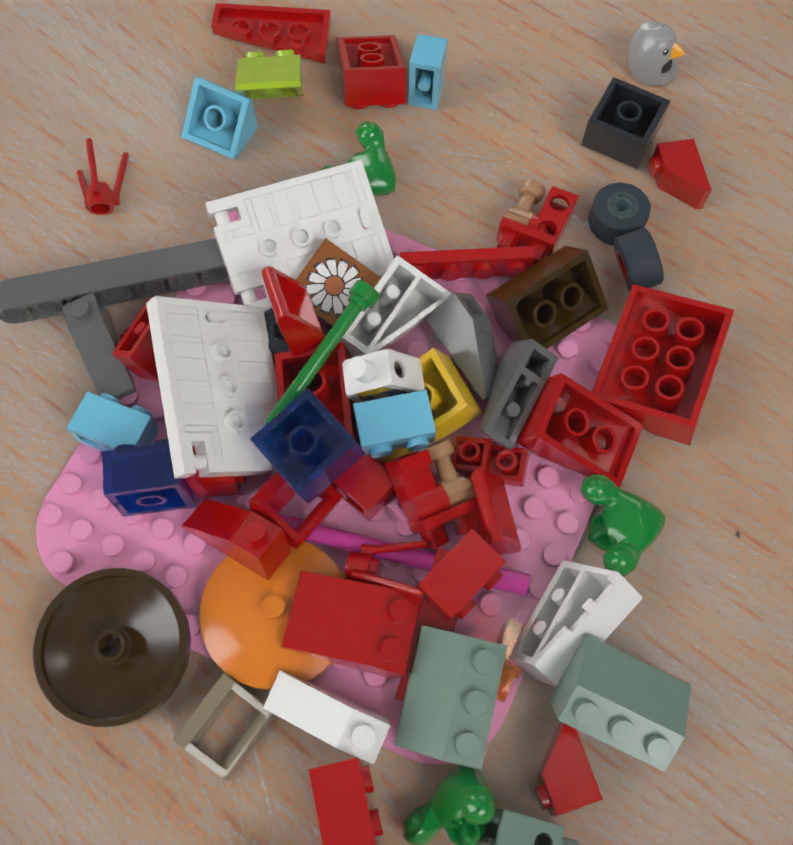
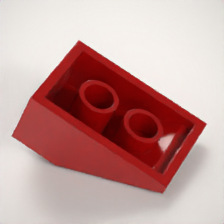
M395 35L337 37L345 107L351 106L354 109H365L371 105H381L385 108H393L398 104H406V66Z
M344 343L337 344L280 424L283 458L355 448L356 421L353 408L355 402L346 395L342 366L345 360L353 357ZM317 347L294 356L291 351L274 354L278 402Z
M563 373L548 378L516 443L545 460L587 477L593 474L603 475L620 488L644 425Z
M301 571L280 648L387 678L404 676L421 598L383 586Z

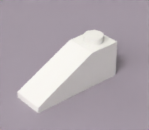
M282 670L279 671L263 707L333 747L371 764L375 763L390 728L388 717Z

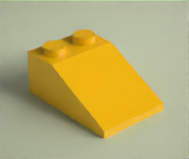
M432 348L419 359H421L424 387L427 390L436 429L434 442L456 432L483 412L450 357ZM407 447L394 449L391 455L378 458L380 463L382 461L388 462L414 451H408Z

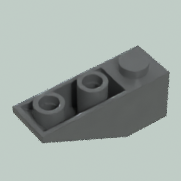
M453 292L426 320L433 328L432 333L436 340L443 344L451 354V360L455 367L463 371L470 381L469 386L472 392L482 400H489L495 373L498 369L490 319L472 294Z

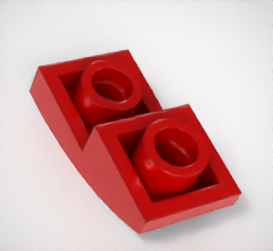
M456 436L451 461L457 473L470 477L471 473L476 470H486L502 478L504 484L524 487L529 460L528 449L513 447L511 450H508L503 446L493 445L491 439Z

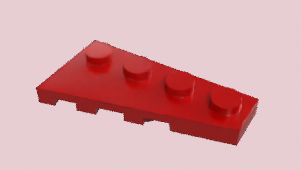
M215 3L211 27L215 35L275 51L294 50V55H300L301 58L326 64L331 10Z

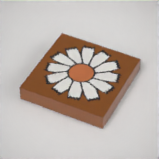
M325 238L296 280L306 286L317 317L332 327L349 304L347 300L350 296L349 290L356 280H362L374 288L381 277Z

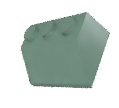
M421 625L394 745L441 761L481 770L507 645Z
M586 633L549 701L559 721L666 772L685 738L691 685Z

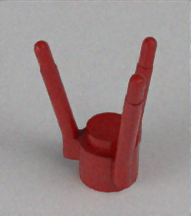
M87 138V157L91 179L90 188H88L83 171H77L85 199V209L95 215H107L113 212L114 206L120 205V191L129 154L124 152L112 191L107 183L98 181L93 142L91 138Z
M426 540L383 545L362 544L360 552L350 551L345 565V578L421 597L424 594L422 589L381 577V559L375 558V554L426 548L429 543Z

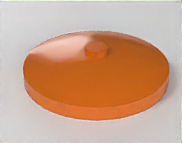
M304 542L298 549L289 546L291 553L269 580L227 556L214 570L205 586L199 610V624L203 642L214 662L227 675L243 685L258 690L271 691L280 670L311 682L333 664L330 661L280 648L300 572L306 571L345 579L341 570L327 554L307 542Z

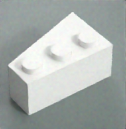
M397 255L374 287L380 294V298L372 309L368 308L365 312H360L339 343L345 344L352 357L384 350L426 320L452 293Z
M563 560L508 657L533 679L557 687L584 635L588 633L605 641L643 597L619 572Z

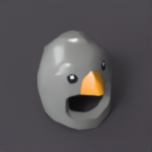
M655 20L646 21L633 33L630 38L627 55L628 70L633 79L646 85H666L675 79L677 57L683 56L685 52L678 44L672 27ZM669 61L671 68L668 72L661 74L663 65Z

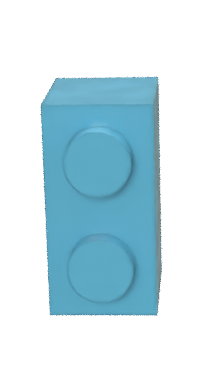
M417 34L409 62L408 105L438 110L445 84L448 39Z
M427 390L353 404L362 456L370 454L371 458H381L391 455L394 449L407 447L408 451H417L428 447L430 442H434L436 429Z
M88 391L66 427L78 442L140 466L159 431L152 419V414L148 410L137 405L129 408L121 405V402L112 395L102 393L99 396Z

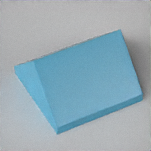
M195 76L181 137L231 159H237L258 128L252 98L239 95L235 91Z

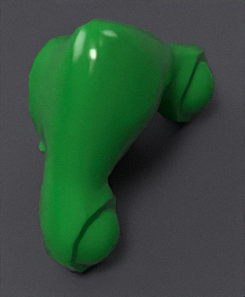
M370 121L363 122L355 132L359 143L365 150L364 152L356 153L347 163L362 160L373 196L388 195L395 192L396 175L391 159L385 149L384 132L376 123ZM325 166L321 170H325L336 166Z
M593 474L583 479L580 488L584 499L594 505L602 506L601 513L594 516L591 521L588 539L595 543L600 550L606 551L603 555L604 568L619 572L624 577L635 570L641 554L661 533L665 524V515L652 503L620 489L607 477Z
M459 765L449 772L439 783L430 800L416 808L413 813L406 817L403 826V838L412 845H426L436 836L441 828H444L449 839L456 845H476L479 843L486 831L485 824L494 818L496 801L491 790L488 788L482 770Z

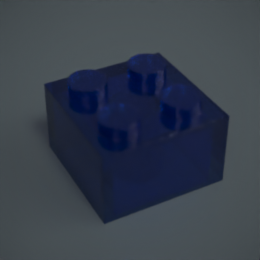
M309 388L250 438L296 494L308 504L366 454Z
M168 439L156 440L152 445L138 447L132 444H122L116 446L114 450L102 451L103 494L123 517L196 507L195 494L185 479L174 478Z

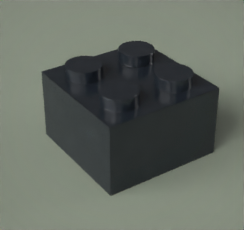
M613 77L588 120L581 145L638 169L662 125L670 100Z

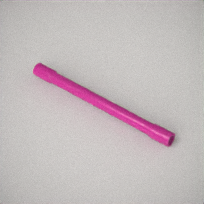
M278 513L294 530L304 520ZM319 525L304 541L360 552L362 544L383 545L393 543ZM413 549L375 554V558L431 571L436 553ZM501 567L499 571L503 574V577L492 588L526 596L531 574Z

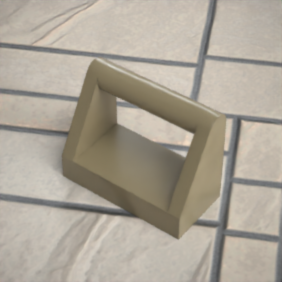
M223 673L172 740L224 780L228 781L273 720L275 714L264 709L263 703ZM238 694L256 708L259 713L221 764H219L197 745L234 696Z

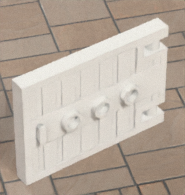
M362 160L205 202L208 217H215L218 225L214 227L213 232L234 294H241L243 303L246 306L263 307L264 313L272 308L261 274L262 269L271 266L296 280L325 238L380 277L384 275L394 260ZM237 210L240 220L231 222L228 213ZM263 288L266 298L257 301L254 290Z
M154 296L146 303L174 478H188L196 474V470L199 471L200 478L262 475L271 470L275 474L290 458L282 457L280 426L275 430H270L265 424L267 417L277 405L278 398L276 374L272 353L268 347L269 338L263 307ZM192 446L195 448L196 455L193 454Z

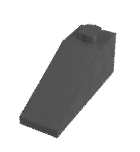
M92 292L63 305L62 309L69 331L98 395L101 396L102 393H107L120 399L136 392L137 390L129 368L111 355L119 344V339L109 312L96 295Z
M533 339L511 342L495 373L480 432L506 449L511 450L559 357Z

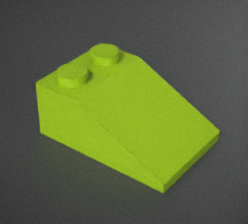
M294 50L276 51V56L264 57V52L245 53L246 58H238L235 89L239 95H245L252 98V100L304 96L301 56L294 55Z

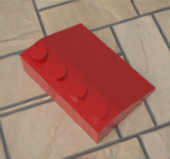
M633 284L592 393L644 425L643 429L652 434L691 445L729 332L734 310Z

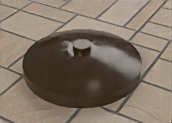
M108 568L86 574L66 586L52 600L40 620L33 646L34 671L38 684L51 705L61 714L75 722L94 727H117L139 721L159 709L180 684L190 656L191 633L189 622L180 601L174 593L163 583L143 572L126 568Z

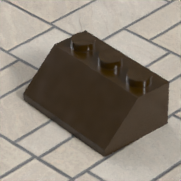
M570 246L562 247L486 294L498 325L512 342L533 339L546 349L609 309L589 251Z

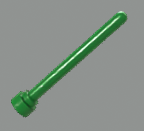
M356 280L349 290L350 296L347 299L349 304L267 417L265 424L268 429L275 430L280 426L360 312H365L368 308L372 309L376 304L380 294L371 285L362 280Z

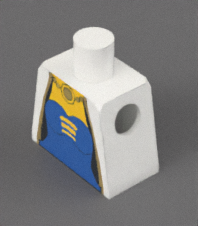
M384 349L347 359L342 364L346 395L355 403L425 390L421 359L407 354Z

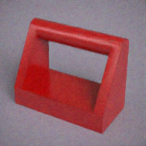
M271 266L263 268L261 274L275 318L292 355L294 356L319 346L325 337L306 286Z
M296 456L291 457L249 500L250 511L282 528L289 546L298 549L342 500V496L306 459ZM301 488H304L322 500L294 530L278 513Z
M486 470L472 472L470 481L473 484L474 494L477 496L479 508L474 510L479 526L477 533L499 555L520 552L521 544L504 480Z

